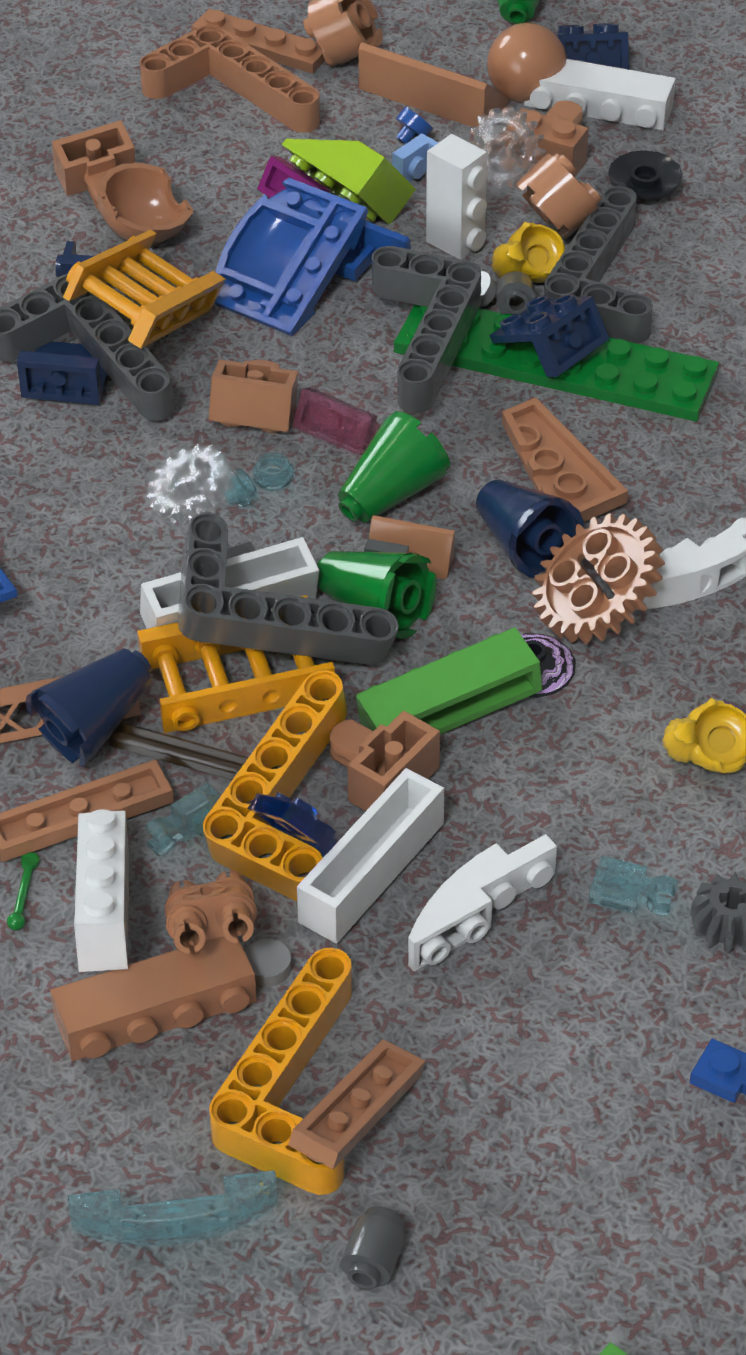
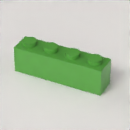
M516 627L356 694L360 723L374 731L380 724L387 727L404 710L440 731V734H443L542 691L540 661Z

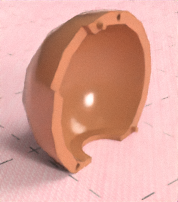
M123 163L109 169L100 178L97 197L100 213L109 228L117 236L125 240L132 236H138L150 229L157 233L152 245L168 240L181 232L190 220L193 209L187 200H183L181 204L177 203L172 194V179L164 167L161 168L145 163Z

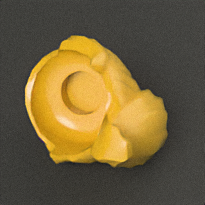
M524 222L512 234L508 243L501 244L494 250L491 257V266L499 279L509 272L517 271L528 275L535 283H544L564 253L565 246L561 236L554 229L540 223Z
M710 698L706 703L691 711L687 718H676L669 722L664 730L663 747L666 749L668 756L677 762L688 763L691 761L695 765L713 772L727 774L737 772L746 763V712L732 703Z

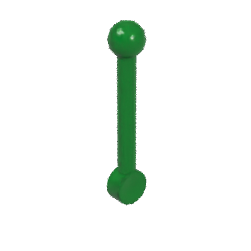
M33 852L23 854L21 857V866L24 869L14 912L7 918L8 927L14 931L22 929L25 925V917L22 914L32 872L39 866V856Z

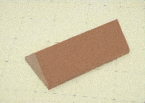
M363 42L360 43V90L483 131L509 104V98L485 82Z

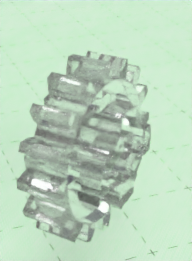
M514 107L503 108V111L500 108L489 110V116L484 114L477 117L480 126L469 128L468 131L474 136V140L467 142L487 151L488 177L486 185L495 181L496 189L505 188L507 185L510 188H514V184L538 163L536 157L545 154L546 150L538 148L537 142L544 139V135H535L533 130L538 125L537 121L525 122L527 112L521 111L515 115ZM499 123L509 124L515 127V129L508 131L505 126H500ZM505 141H510L505 148ZM505 148V155H500ZM502 165L505 170H510L511 173L499 171L495 167Z
M197 444L191 453H188L185 448L181 449L179 458L176 460L171 457L167 458V465L163 469L155 471L159 478L149 482L148 486L153 492L147 495V499L152 504L150 507L160 520L164 519L169 526L178 521L182 527H185L190 518L206 511L215 513L214 506L218 502H225L227 500L223 492L234 487L230 478L235 476V472L221 450L217 451L213 445H209L204 450L200 444Z

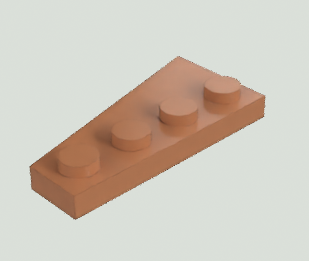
M536 397L502 411V425L537 491L569 501L579 509L584 522L627 503L628 490Z

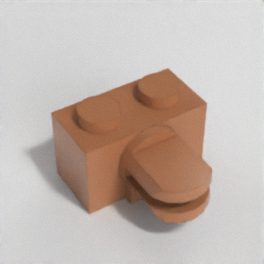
M557 101L546 115L540 114L535 110L522 108L506 127L505 162L531 169L547 153H550L552 156L556 153L559 155L563 154L576 168L577 172L573 174L575 177L587 162L589 128L582 126V107L572 101Z
M122 120L52 141L54 170L66 196L88 190L98 210L97 197L100 178L113 167L123 163H135V147Z
M219 359L211 379L209 420L218 421L228 427L244 425L257 427L268 433L288 432L295 415L299 371L281 369L278 364L268 360H251L241 363Z
M404 710L387 727L380 724L372 731L354 720H346L335 725L330 733L331 759L348 768V801L364 811L368 810L405 768L428 779L440 766V731Z

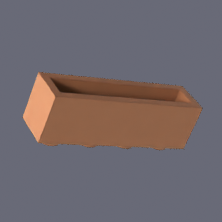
M225 937L207 940L204 946L196 953L193 945L189 946L190 954L183 953L177 949L129 964L128 969L107 971L51 989L54 1018L71 1061L85 1057L90 1059L98 1058L107 1053L109 1049L131 1042L144 1043L152 1039L156 1034L177 1027L190 1028L197 1025L202 1019L224 1012L236 1013L246 1008L248 1004L257 1002L255 973L239 939L238 943H232Z

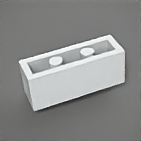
M450 134L427 151L426 242L458 259H463L472 251H478L486 239L487 151L454 134Z

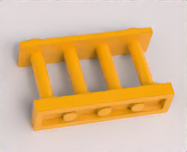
M151 229L138 236H132L127 241L83 262L75 263L66 277V282L69 284L63 295V298L71 301L90 292L131 319V325L134 328L128 341L140 349L207 313L213 307L226 280L215 271L200 278L195 277L192 279L151 252L149 249L157 234ZM142 265L148 267L149 269H151L152 271H154L155 273H157L158 275H160L161 277H163L164 279H166L167 281H169L170 283H172L173 285H175L177 288H175L174 286H172L171 284H169L168 282H166L165 280H163L162 278H160V277L157 276L156 274L152 273L151 271H149L148 269H146V268L143 267ZM124 274L129 275L130 277H132L133 279H135L136 281H138L139 283H141L142 285H144L145 287L159 295V297H157L156 295H154L153 293H151L150 291H148L147 289H145L144 287H142L141 285H139L138 283H136ZM106 283H109L110 285H112L119 291L123 292L124 294H126L142 306L137 305L136 303H134L133 301H131L130 299H128L127 297H125L124 295H122Z
M178 622L137 631L139 652L148 660L152 669H160L169 696L159 699L161 723L164 733L177 730L189 731L200 725L286 707L310 674L321 670L335 673L333 662L315 665L312 657L292 654L297 669L272 674L263 650L194 641L181 633L178 628ZM244 650L255 678L229 684L220 655ZM202 659L212 688L186 693L177 664Z

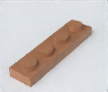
M208 9L191 26L192 31L205 25L220 26L274 62L313 74L325 62L321 47L313 39L299 37L284 32L281 29L270 28L248 19L225 14L219 10Z
M155 759L1 812L0 861L2 863L78 836L79 813H91L101 809L125 811L126 819L173 803V790Z
M382 1039L300 1121L292 1131L288 1146L307 1155L311 1160L334 1169L421 1077L426 1061Z

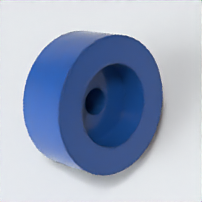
M404 107L396 117V120L403 126L396 138L404 144L411 141L415 135L418 136L423 133L428 136L433 130V127L427 121L407 107Z

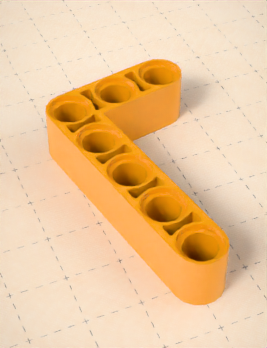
M328 670L316 671L304 680L203 822V832L209 853L216 862L294 901H297V886L305 878L297 876L302 873L311 872L323 857L313 846L270 825L330 742V733L334 726L346 719L348 709L343 682L336 673ZM275 766H282V767L277 768V769H271V768H273V767H275ZM251 800H258L257 802L246 804ZM225 835H233L227 839H220ZM263 854H272L267 858H259Z
M323 948L316 951L308 959L213 1097L209 1106L212 1142L218 1150L318 1195L330 1194L342 1185L345 1178L344 1158L332 1169L324 1164H316L317 1162L308 1158L307 1155L288 1146L293 1129L303 1118L278 1107L350 1001L352 996L351 959L342 950ZM273 1142H283L281 1144H272Z

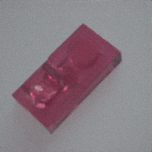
M308 387L302 389L292 427L358 455H363L371 439L375 436L378 422L376 421L377 415Z

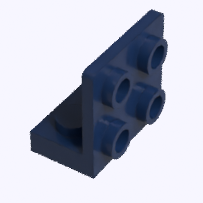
M593 24V31H584V26L560 25L558 26V32H554L565 48L567 59L629 70L628 32L619 30V24Z
M567 294L556 299H549L547 295L534 298L526 304L527 309L525 311L503 319L500 322L501 327L489 335L492 343L532 341L546 377H558L610 339L593 296L575 297L574 294Z
M51 341L36 349L35 352L20 350L17 358L22 398L100 404L109 376L100 366L99 358L92 357L82 344Z

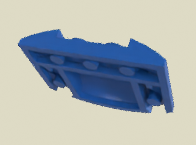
M288 178L282 182L286 189L269 199L266 194L263 195L247 211L231 233L221 253L216 273L226 280L214 303L226 310L293 336L315 314L314 307L348 251L355 250L366 221L368 209L357 203Z

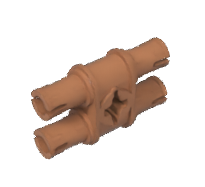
M230 870L231 877H226L225 871L221 872L217 876L216 881L195 885L192 881L183 880L184 887H180L179 881L171 886L169 897L165 903L166 929L174 939V944L179 951L190 954L189 946L194 945L196 953L204 946L207 940L225 937L232 943H238L237 936L242 935L243 942L252 936L254 922L257 917L254 893L239 872Z

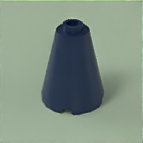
M497 479L488 482L480 490L476 499L478 513L514 567L531 578H535L534 575L546 570L540 563L544 560L553 559L554 555L551 553L550 548L552 546L561 548L564 545L562 540L563 534H567L572 538L576 535L577 524L584 528V520L579 509L569 501L504 480Z
M123 648L35 689L26 697L27 710L31 717L37 712L40 715L44 725L39 728V731L49 744L71 763H74L79 758V767H84L94 758L151 684L149 674L152 671L151 665L139 651L134 650L131 652Z

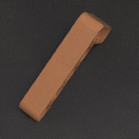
M205 25L146 54L140 60L142 93L148 98L162 99L211 75L296 132H311L320 125V95L316 88L220 26Z

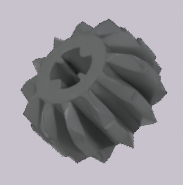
M736 872L728 880L716 874L711 884L701 883L700 888L697 890V895L691 903L690 915L692 916V921H694L695 935L706 936L708 948L721 942L724 943L727 954L733 948V944H738L746 952V881H740Z

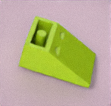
M286 138L281 144L292 154L289 161L308 176L332 190L331 194L367 207V217L373 223L377 217L388 225L392 223L416 191L385 157L360 141Z

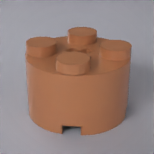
M311 0L309 2L308 17L303 20L305 31L309 37L316 39L322 49L325 61L331 67L337 64L342 65L358 57L361 42L378 47L383 40L382 28L376 30L374 19L379 16L371 0Z
M547 153L514 185L518 190L523 191L525 188L527 189L522 194L524 199L547 224H554L558 230L562 228L558 234L562 239L566 240L582 226L588 215L599 209L597 204L602 198L589 183L584 184L582 181L578 182L573 174L577 170L563 154L559 155L556 153L552 156L550 153Z

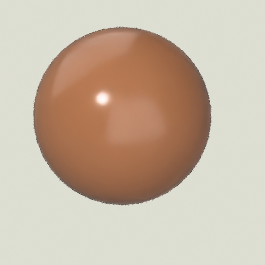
M535 23L515 24L501 32L492 43L487 58L488 75L497 91L511 101L524 103V101L530 100L532 91L540 87L539 80L554 76L564 68L567 56L562 42L550 29Z

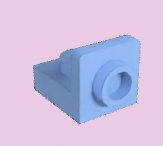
M421 133L392 153V165L408 182L419 179L427 171V151L438 144V142Z

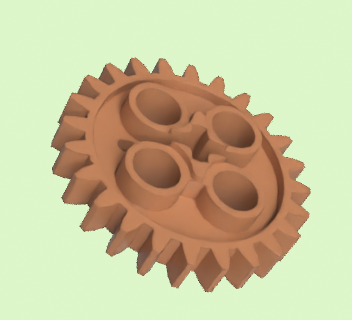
M611 513L606 515L602 524L596 517H592L587 529L577 524L576 535L572 538L567 534H563L562 540L564 545L561 548L553 546L550 548L551 553L554 555L553 559L544 560L540 563L546 569V573L539 574L534 578L541 586L532 592V595L538 600L534 608L541 614L539 619L560 639L564 636L570 643H574L579 637L585 644L590 642L593 634L600 641H604L607 629L610 628L616 634H619L621 630L620 622L623 620L633 624L635 619L632 613L636 609L641 611L648 609L643 602L644 598L657 595L651 584L663 580V576L656 570L665 565V561L659 556L663 549L656 542L657 538L646 526H643L637 518L631 521L625 514H622L616 520ZM584 558L594 566L595 571L613 590L615 596L612 599L609 598L599 583L582 565L581 561Z

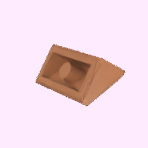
M373 515L369 539L409 546V553H417L429 558L431 563H427L430 572L436 573V578H448L455 558L454 530Z

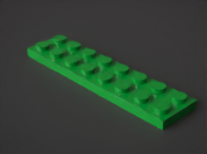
M414 304L394 341V353L405 354L428 307ZM480 308L452 366L695 422L699 419L719 369V362L628 342L623 339L610 338L558 377H546L532 341L492 343L489 335L501 327L500 322L511 316V314H502Z

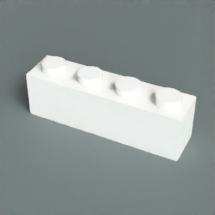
M567 59L564 68L560 72L549 78L539 80L540 87L532 91L530 100L524 101V106L550 110L557 101H572L582 107L583 116L664 130L674 105L676 78Z
M301 537L228 558L225 586L298 597L307 595L308 598L316 599L319 569L304 538ZM181 572L141 584L140 615L146 628L178 622Z
M405 768L297 886L298 923L337 944L444 824V787Z
M101 809L91 813H79L74 916L79 972L128 969L129 847L126 812Z

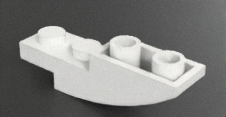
M746 517L739 518L731 527L717 536L708 538L700 547L689 538H686L674 547L665 549L659 555L665 561V565L656 569L663 576V580L651 584L657 595L644 598L643 602L647 608L665 607L695 600L715 593L746 577Z
M545 834L507 855L496 843L459 868L440 886L418 916L408 938V966L413 971H416L427 964L436 965L443 961L453 949L466 942L475 943L482 939L488 930L491 929L493 908L503 909L518 894L531 887L540 888L550 881L556 870L557 845Z

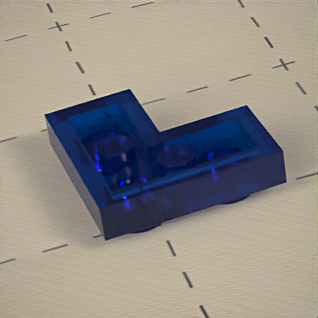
M279 792L274 797L257 793L247 808L276 829L313 846L320 852L322 857L338 842L333 839L336 831L323 821L315 818L319 811L297 797H294L292 800Z

